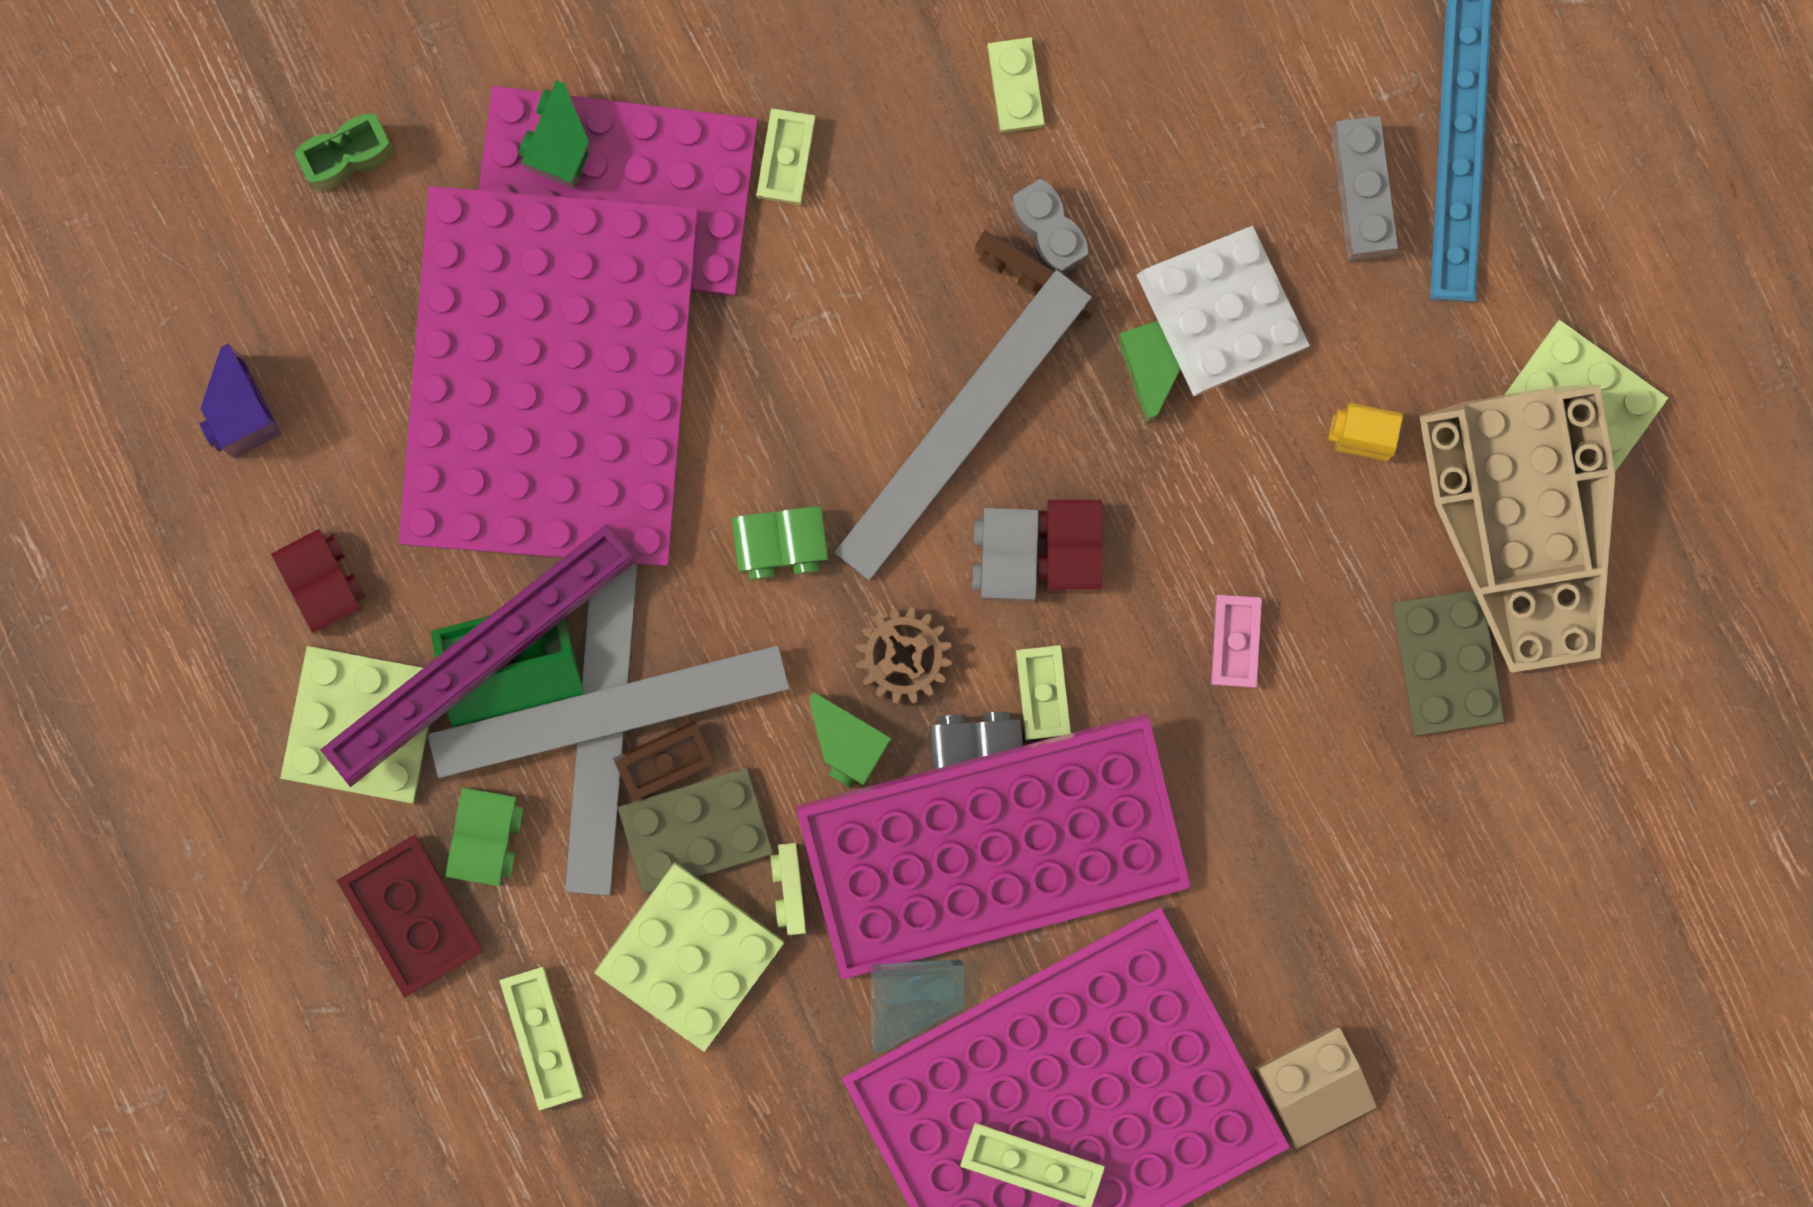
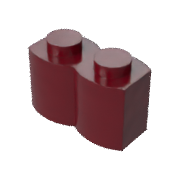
M1048 500L1047 510H1038V537H1047V555H1038V582H1047V593H1101L1102 500Z
M317 529L271 553L312 634L317 635L363 611L359 601L366 596L354 573L346 577L338 561L345 558L333 534L325 537L323 532Z

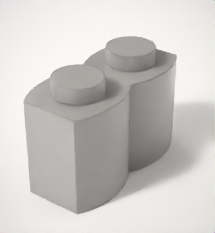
M1038 179L1013 195L1012 210L1014 218L1020 229L1029 238L1036 241L1037 253L1043 265L1053 271L1057 269L1065 276L1087 261L1088 245L1080 228L1072 220L1064 216L1061 199L1051 185L1042 179Z
M984 508L983 519H974V545L982 546V563H973L972 590H981V601L1035 602L1038 510Z

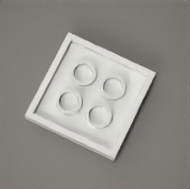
M1253 226L1146 268L1137 274V278L1193 396L1285 359L1310 346Z

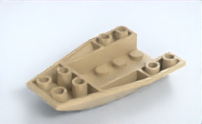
M1553 386L1466 401L1420 415L1435 506L1510 672L1601 658L1615 487V468L1601 386Z

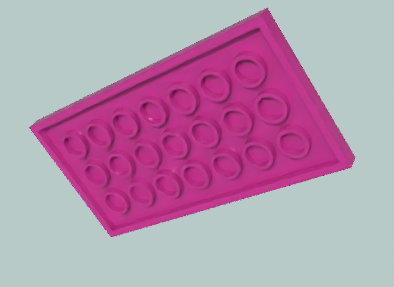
M1147 713L795 806L841 980L1191 888Z

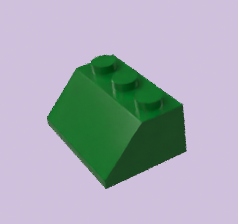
M489 616L431 630L435 659ZM567 617L450 708L447 713L452 728L584 695Z

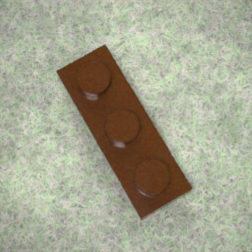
M986 230L983 231L975 245V252L981 255L978 260L979 263L1001 275L1003 270H1006L1018 277L1019 280L1016 284L1033 296L1037 295L1055 272ZM1080 287L1092 299L1075 320H1078L1080 316L1090 320L1099 304L1100 298Z

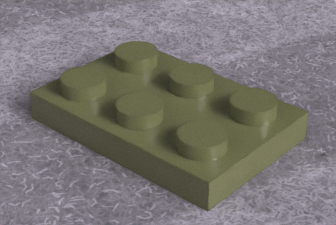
M1474 590L1392 603L1413 737L1503 723L1504 717L1488 622Z
M747 768L617 807L643 894L652 892L674 862L698 878L773 855Z

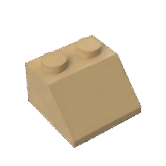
M1333 1027L1254 1067L1296 1149L1377 1108L1362 1070L1340 1027Z

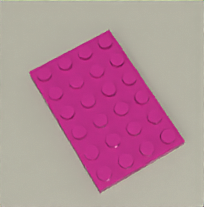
M492 86L478 190L696 207L698 209L691 291L736 296L758 119L570 96L592 148L574 190L525 170L522 164L524 157L518 154L526 132L528 130L534 132L541 115L536 114V108L543 92Z

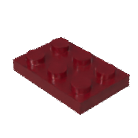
M415 834L336 880L404 998L484 952Z

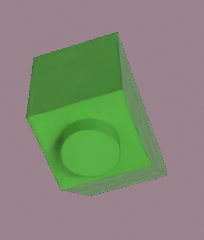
M1158 321L1122 332L1118 337V342L1146 423L1155 421L1181 369Z
M813 692L809 702L824 762L832 767L828 776L850 789L855 782L864 787L890 744L891 738Z

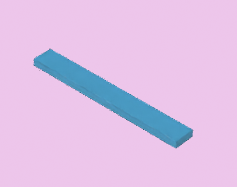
M1446 0L1429 300L1474 303L1476 301L1492 0Z

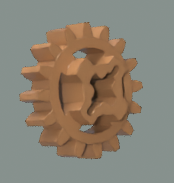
M894 607L890 611V620L885 622L877 614L874 616L877 628L874 631L868 628L862 629L861 633L868 639L867 644H857L855 647V651L865 654V660L856 663V669H868L869 675L862 682L864 686L873 683L879 685L876 692L877 698L880 699L888 691L892 693V700L895 705H898L901 695H908L911 704H916L917 692L922 690L928 697L934 695L930 686L933 681L944 685L946 679L939 673L940 668L951 667L952 661L942 658V653L950 650L952 646L951 642H939L938 638L945 629L943 626H939L932 630L929 627L932 615L929 613L923 616L921 620L915 619L914 608L909 607L906 617H899V613ZM908 626L922 633L914 638L900 636L894 628ZM881 638L887 647L885 658L877 665H874V647L878 639ZM890 639H894L896 644L901 645L905 650L910 647L915 650L911 659L913 668L917 673H914L904 663L895 665L892 662L896 657L894 644ZM930 647H933L934 662L927 675L921 666L922 654L929 650ZM893 674L907 676L913 685L898 686L889 683L885 679Z

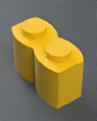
M1348 402L1346 408L1344 407L1343 410L1337 409L1336 415L1333 414L1328 441L1335 442L1334 451L1388 462L1390 457L1394 456L1397 448L1403 414Z

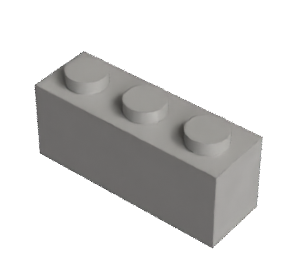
M1381 116L1336 121L1331 130L1348 262L1392 257L1398 249Z

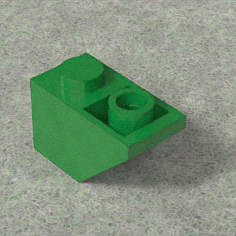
M556 80L552 91L548 89L543 91L536 108V114L541 115L535 131L528 130L526 132L518 154L524 157L522 164L525 170L575 190L592 148L565 83Z

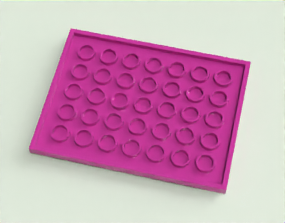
M428 187L399 532L400 545L564 558L607 524L635 557L636 562L634 564L669 566L698 209L696 207Z
M1161 907L841 1078L909 1207H1079L960 1167L974 1122L1105 1166L1092 1207H1181L1290 1148Z

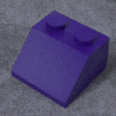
M229 343L222 346L200 408L206 420L199 424L211 447L215 446L218 452L223 450L231 457L236 458L281 435V432L242 355Z

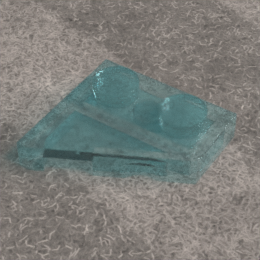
M961 960L871 965V1047L874 1053H882L964 1008V965Z

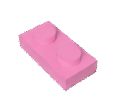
M1216 595L1211 686L1257 687L1262 598Z

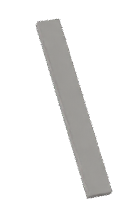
M1057 269L840 544L834 552L837 556L868 580L872 579L1092 297Z
M638 564L630 566L589 599L582 680L584 694L628 684ZM624 732L577 744L565 892L611 895L618 817L617 807L619 804L621 780L613 758L623 754Z
M777 645L427 735L437 775L441 779L787 691L789 686L779 646Z

